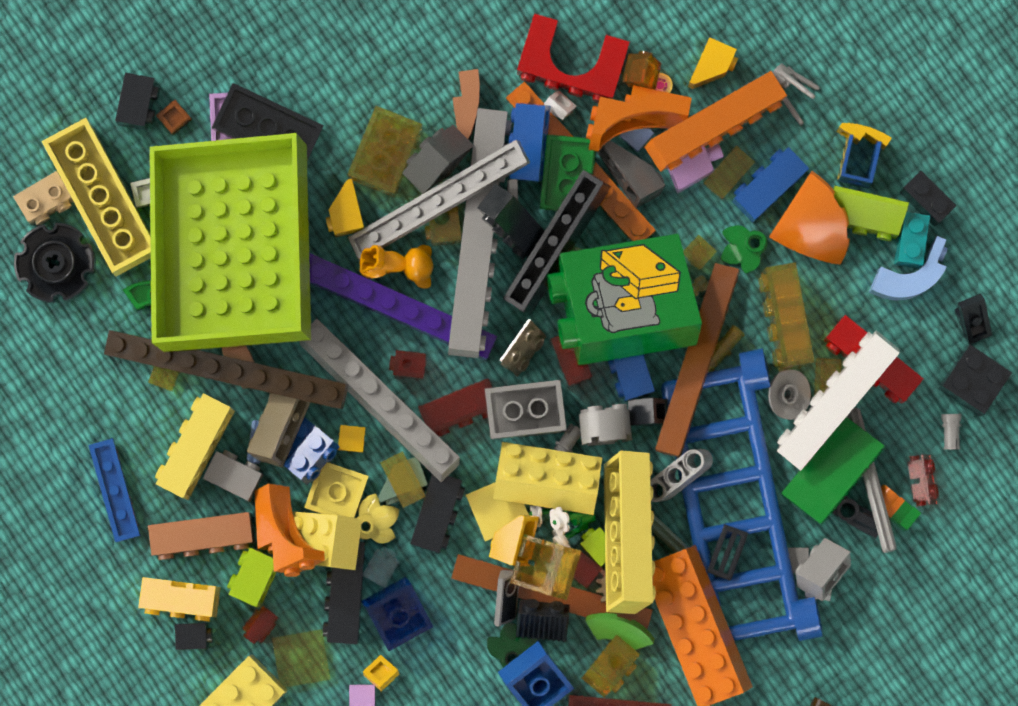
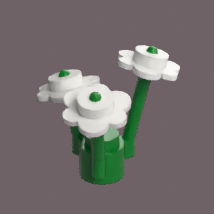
M530 506L529 515L539 517L537 527H541L542 515L550 514V523L554 529L552 531L554 545L560 551L564 550L567 554L571 551L568 540L579 532L587 530L588 524L595 522V512L594 515L565 511L561 507L542 509L540 506ZM569 521H571V523L574 526L578 525L577 528H575L574 530H572L564 536L565 532H568L570 529L568 525Z

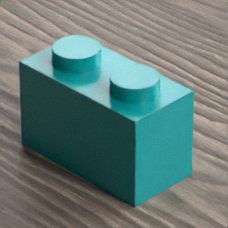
M906 212L897 240L894 265L917 269L923 265L930 215Z

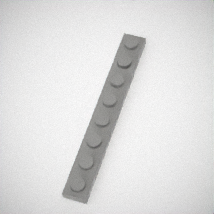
M515 140L348 237L357 258L360 260L361 253L365 248H371L372 245H380L384 248L530 164L520 141Z

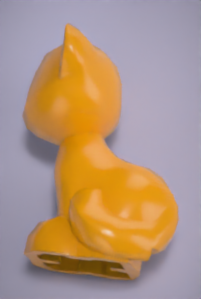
M372 245L371 248H365L362 251L359 271L367 279L379 278L388 273L404 271L408 280L413 281L419 288L427 289L431 287L430 276L434 269L431 258L432 249L428 245H420L417 248H411L404 257L395 251H385L380 245Z

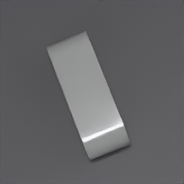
M705 449L689 450L651 479L650 486L653 487L654 491L652 502L670 500L705 473L713 463L711 453ZM697 454L701 457V465L699 467L694 463V458ZM677 469H679L682 473V479L680 482H678L675 477ZM658 484L663 488L661 497L656 492Z

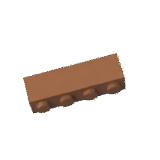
M250 512L148 525L151 556H158L159 560L173 559V554L183 553L184 557L199 555L198 550L209 549V554L224 552V547L234 546V550L249 549V544L255 543Z

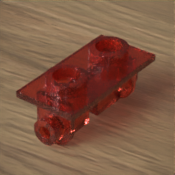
M921 454L922 460H920L919 455L910 456V462H907L910 479H920V483L911 484L913 502H916L917 507L927 505L926 500H928V505L937 504L936 499L939 498V490L937 484H934L933 474L935 473L934 460L930 459V454Z

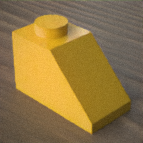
M709 37L688 87L694 89L725 77L728 70L733 72L738 60L734 56L737 49Z
M352 179L346 180L329 208L330 217H326L329 232L334 231L335 237L356 233L364 229Z
M520 515L496 531L491 542L489 557L512 566H527L539 517Z

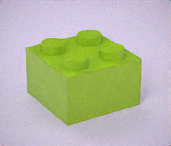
M249 548L248 552L243 551L238 561V565L241 566L238 574H233L227 588L231 589L228 595L261 608L277 572H274L273 557L256 549Z

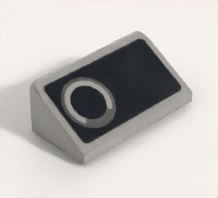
M500 571L497 587L495 626L504 625L516 618L520 572Z

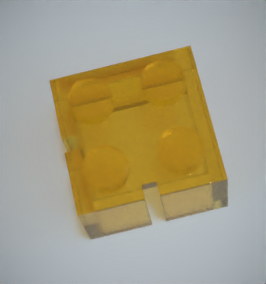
M524 534L518 556L534 560L535 565L516 561L510 583L567 600L581 551Z

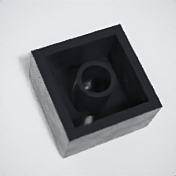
M970 344L964 348L938 389L980 417L987 412L1012 372Z

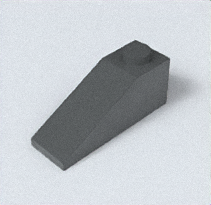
M610 140L597 152L635 209L655 199L662 193L665 187L663 177L647 162Z

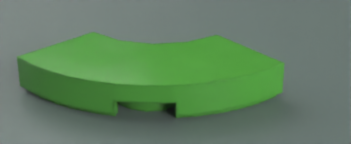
M597 613L586 616L585 621L597 640H617L625 644L631 651L654 644L655 638L643 625L633 619L630 621L617 617V614Z

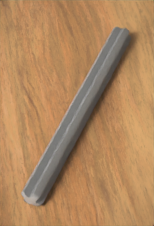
M853 408L847 415V418L865 430L860 409ZM873 462L863 474V479L882 551L889 553L895 551L897 546Z

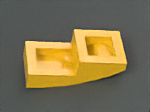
M841 123L836 131L845 138L850 134L854 135L852 142L856 145L862 137L874 145L877 141H881V150H884L892 139L876 129L854 123Z

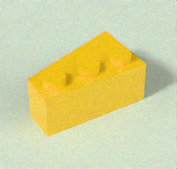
M142 577L138 608H145L144 614L160 615V611L170 612L169 617L185 618V614L195 615V620L210 622V617H217L221 587Z

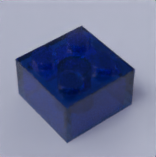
M406 577L361 601L388 651L433 628L415 590Z

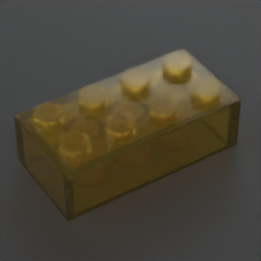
M796 262L766 267L761 273L760 278H758L760 292H765L766 300L763 302V311L765 317L770 319V327H767L769 341H774L775 346L772 352L773 364L779 367V372L787 369L809 367L814 363V356Z

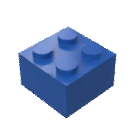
M539 641L498 672L507 688L522 706H553L575 689Z

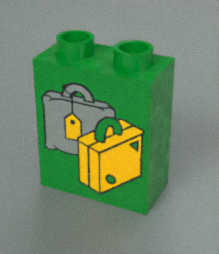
M679 233L560 253L558 272L547 274V286L551 303H564L567 318L558 319L557 323L561 347L563 350L575 349L578 366L697 345L702 321Z

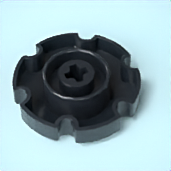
M55 223V227L48 230L42 224L30 230L22 238L21 243L24 245V250L20 253H15L14 269L19 282H28L27 293L40 301L54 304L59 296H62L68 302L85 292L90 285L86 281V276L94 274L96 270V256L90 243L82 244L84 235L79 230L63 223ZM51 260H58L60 265L53 267L50 262Z

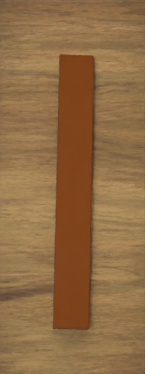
M718 263L714 265L699 311L702 326L697 345L689 346L655 448L656 452L678 458L682 455L740 273L738 268Z
M458 554L451 579L497 592L500 571L515 570ZM520 572L518 598L536 599L538 602L549 603L560 601L563 604H570L569 613L583 617L597 613H611L606 612V601L601 603L602 595ZM644 608L636 614H614H617V617L630 621L633 619L648 629L653 610Z

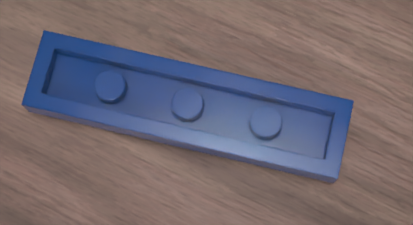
M112 438L88 445L115 542L118 543L141 536L115 440Z

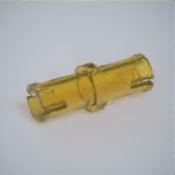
M732 325L723 338L717 342L709 372H713L725 357H729L732 354L731 350L745 336L735 325Z

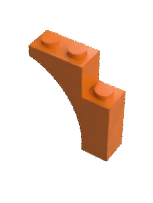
M633 85L631 95L626 94L625 102L600 97L598 107H592L590 120L594 121V125H588L586 139H590L588 150L598 152L609 140L631 130L643 128L670 129L688 118L692 98Z
M267 484L255 490L258 549L268 550L269 554H273L274 572L284 573L286 577H295L300 575V572L314 569L315 565L324 562V551L311 547L297 529L292 513L290 487Z

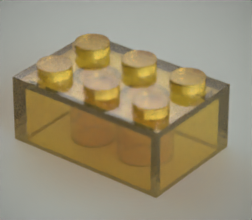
M375 106L347 174L348 178L395 198L404 177L403 172L408 167L406 162L415 151L423 131V125Z

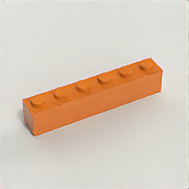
M769 71L652 138L646 144L645 149L660 172L667 168L672 171L683 164L682 160L688 156L690 159L695 158L703 152V147L707 145L710 148L716 146L723 141L722 136L728 133L730 136H733L743 129L741 125L747 122L752 125L763 117L762 113L767 110L769 113H773L782 107L781 101L787 94L772 71Z

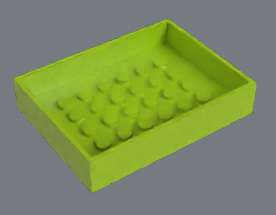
M297 133L150 147L152 344L163 352L311 340L307 144Z

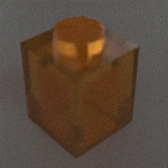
M639 51L638 54H628L622 82L631 89L635 85L656 90L661 62L653 57L652 53L647 51Z

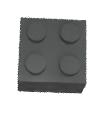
M454 125L446 130L440 128L432 138L430 136L427 137L419 145L421 151L414 153L407 160L408 167L404 170L403 174L424 194L448 178L474 145Z

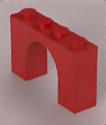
M534 13L517 68V75L521 76L520 79L529 83H534L535 80L545 83V87L553 90H558L559 87L567 89L569 94L576 97L587 95L592 97V101L599 103L600 97L613 99L630 42L606 35L596 65L585 74L568 75L558 70L550 57V49L558 26V20Z

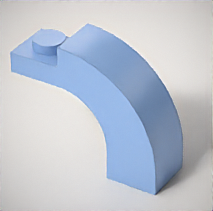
M939 236L933 239L922 267L914 273L899 274L880 267L869 293L889 300H906L927 291L940 279L946 269V266L937 263L938 261L942 262L948 249L944 247L946 239Z

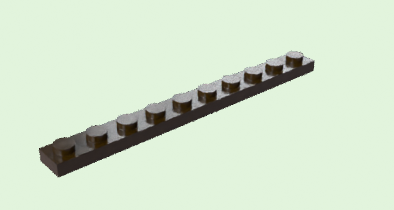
M109 330L104 355L338 409L344 408L349 384L196 349L163 352L152 344V339Z

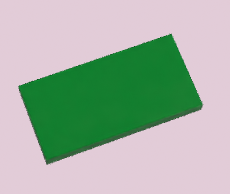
M845 417L781 494L822 526L885 449V445Z

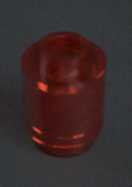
M262 606L260 610L256 609L242 627L245 631L243 636L253 644H256L257 641L263 643L277 625L275 622L279 617L265 606Z

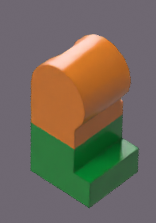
M882 485L881 490L889 519L901 530L907 531L921 512L914 506L912 507L902 497H899L889 487Z

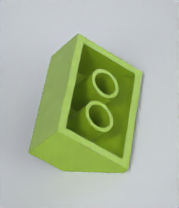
M839 186L832 188L835 191L834 198L839 206L844 207L849 220L847 228L852 229V233L864 236L867 233L877 235V239L891 241L892 238L896 239L899 236L909 202Z

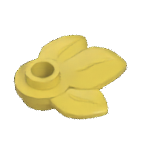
M376 494L367 496L358 507L359 516L356 518L362 519V523L367 522L370 528L367 532L361 529L360 539L366 540L371 538L380 544L388 543L395 538V534L390 527L396 522L399 516V509L387 505L380 506Z

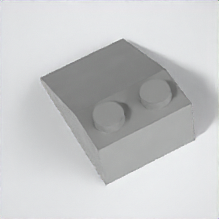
M560 380L485 389L491 439L564 433L566 431Z

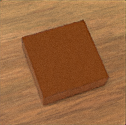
M176 100L172 101L156 115L172 135L192 120Z

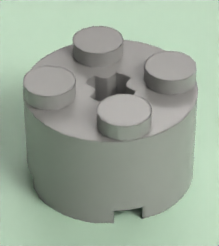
M627 404L612 405V407L605 408L604 410L603 406L587 407L588 409L580 410L579 422L582 445L615 444L617 440H622V442L632 440L630 414Z

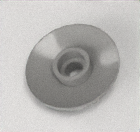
M787 369L779 372L773 378L770 384L771 387H769V403L773 412L778 417L793 420L796 419L803 409L806 411L811 399L810 385L807 378L797 370Z

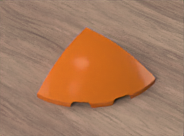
M811 171L769 238L800 254L840 265L846 256L850 238H847L848 216L845 208L840 207L834 198L835 191L819 175Z

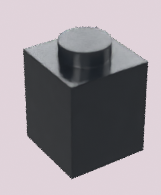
M647 398L628 400L631 426L663 425L668 411L667 399Z
M208 623L175 624L176 650L209 648V643H213V629L208 628Z

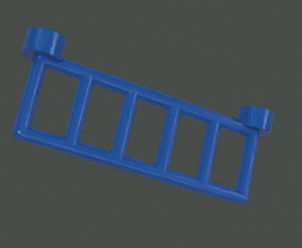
M764 349L739 353L741 366L708 372L703 389L738 382L745 416L690 427L682 455L689 451L688 443L748 431L755 466L698 477L682 490L693 546L696 545L707 572L711 562L708 542L719 540L724 524L704 527L698 493L758 481L765 516L725 524L749 534L769 530L776 565L734 573L731 581L722 577H715L714 574L708 572L707 574L719 604L718 592L779 580L786 615L729 626L733 639L737 641L796 629L799 641L823 637L816 598L798 599L755 391L771 387ZM678 379L666 381L661 386L662 397L667 399L668 407ZM677 469L679 480L681 481L682 473L679 469ZM728 531L725 539L730 538L732 532Z

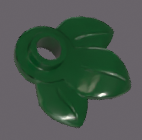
M512 621L503 626L500 638H487L489 653L500 660L503 668L509 664L508 656L510 654H515L518 657L537 642V638H517V625Z

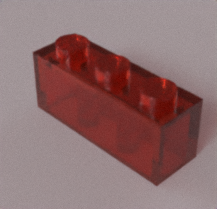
M486 378L419 406L418 408L424 423L440 438L451 433L449 429L459 425L461 429L473 424L472 419L482 415L483 419L488 418L485 389L492 388L489 379Z

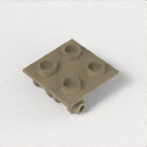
M528 319L501 357L500 365L518 377L521 372L527 369L534 353L542 348L546 335Z

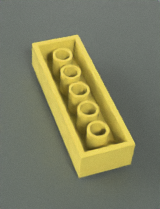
M84 118L43 140L42 143L111 272L117 277L150 259V232L88 119Z
M620 451L604 464L606 612L636 614L652 604L656 596V589L653 586L652 579L655 572V562L652 560L655 539L651 535V526L654 522L651 501L654 491L653 487L650 486V476L653 472L650 453Z

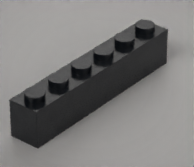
M585 170L581 172L503 297L504 300L523 312L533 313L548 289L547 274L558 272L560 253L572 251L612 186Z

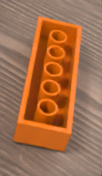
M696 545L654 561L655 572L652 579L653 586L656 589L655 602L697 706H710L753 688Z

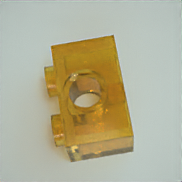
M458 206L445 212L449 217L447 223L439 225L433 219L429 221V225L425 226L426 241L431 240L432 247L462 242Z
M616 635L581 679L605 698L611 691L616 693L625 682L621 678L624 675L628 677L637 667L634 662L640 654Z

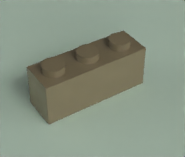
M270 393L266 408L259 418V424L253 437L250 439L247 452L258 461L283 468L311 402Z

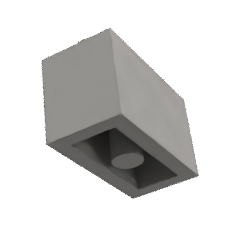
M224 450L223 454L216 451L203 479L251 502L255 494L254 491L257 490L264 476L259 472L261 467L249 461L243 465L236 461L237 455L227 450Z
M824 538L819 545L813 547L805 563L802 562L795 572L797 588L823 601L851 566L850 551Z

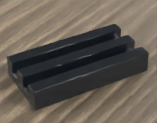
M724 524L707 572L731 581L749 533ZM728 531L732 532L719 570H715L714 567ZM737 535H740L741 539L728 574L723 573Z

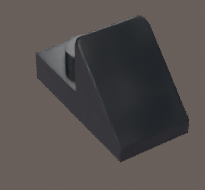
M980 293L958 302L955 314L968 344L970 345L992 336L986 302L982 294Z

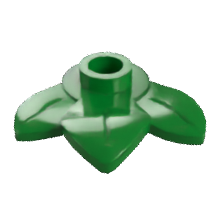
M740 225L731 226L723 230L722 233L729 244L723 250L721 260L728 264L741 263L744 273L755 270L760 264V255L766 250L768 245L766 236L760 231H749ZM753 239L758 240L759 247L753 248L750 245V241Z

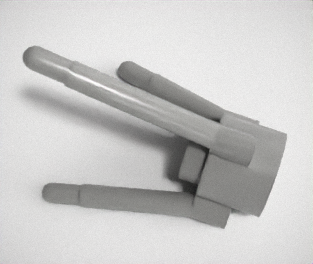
M783 63L778 65L772 72L781 87L787 89L793 84L811 99H814L815 95L797 80L815 90L820 89L818 85L798 74L789 66L786 67ZM786 96L783 102L798 124L803 125L802 119Z

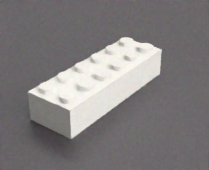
M877 330L873 334L868 332L859 342L860 350L857 353L852 351L842 364L845 368L840 373L835 371L826 383L829 387L824 393L821 390L816 393L809 403L812 406L807 412L803 409L793 422L796 425L793 430L790 431L787 428L778 439L779 447L777 452L800 471L900 353V349Z

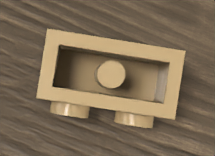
M57 171L13 196L26 220L32 226L34 224L37 226L44 224L50 219L49 216L56 211L58 213L66 211L72 206L71 203L73 202Z

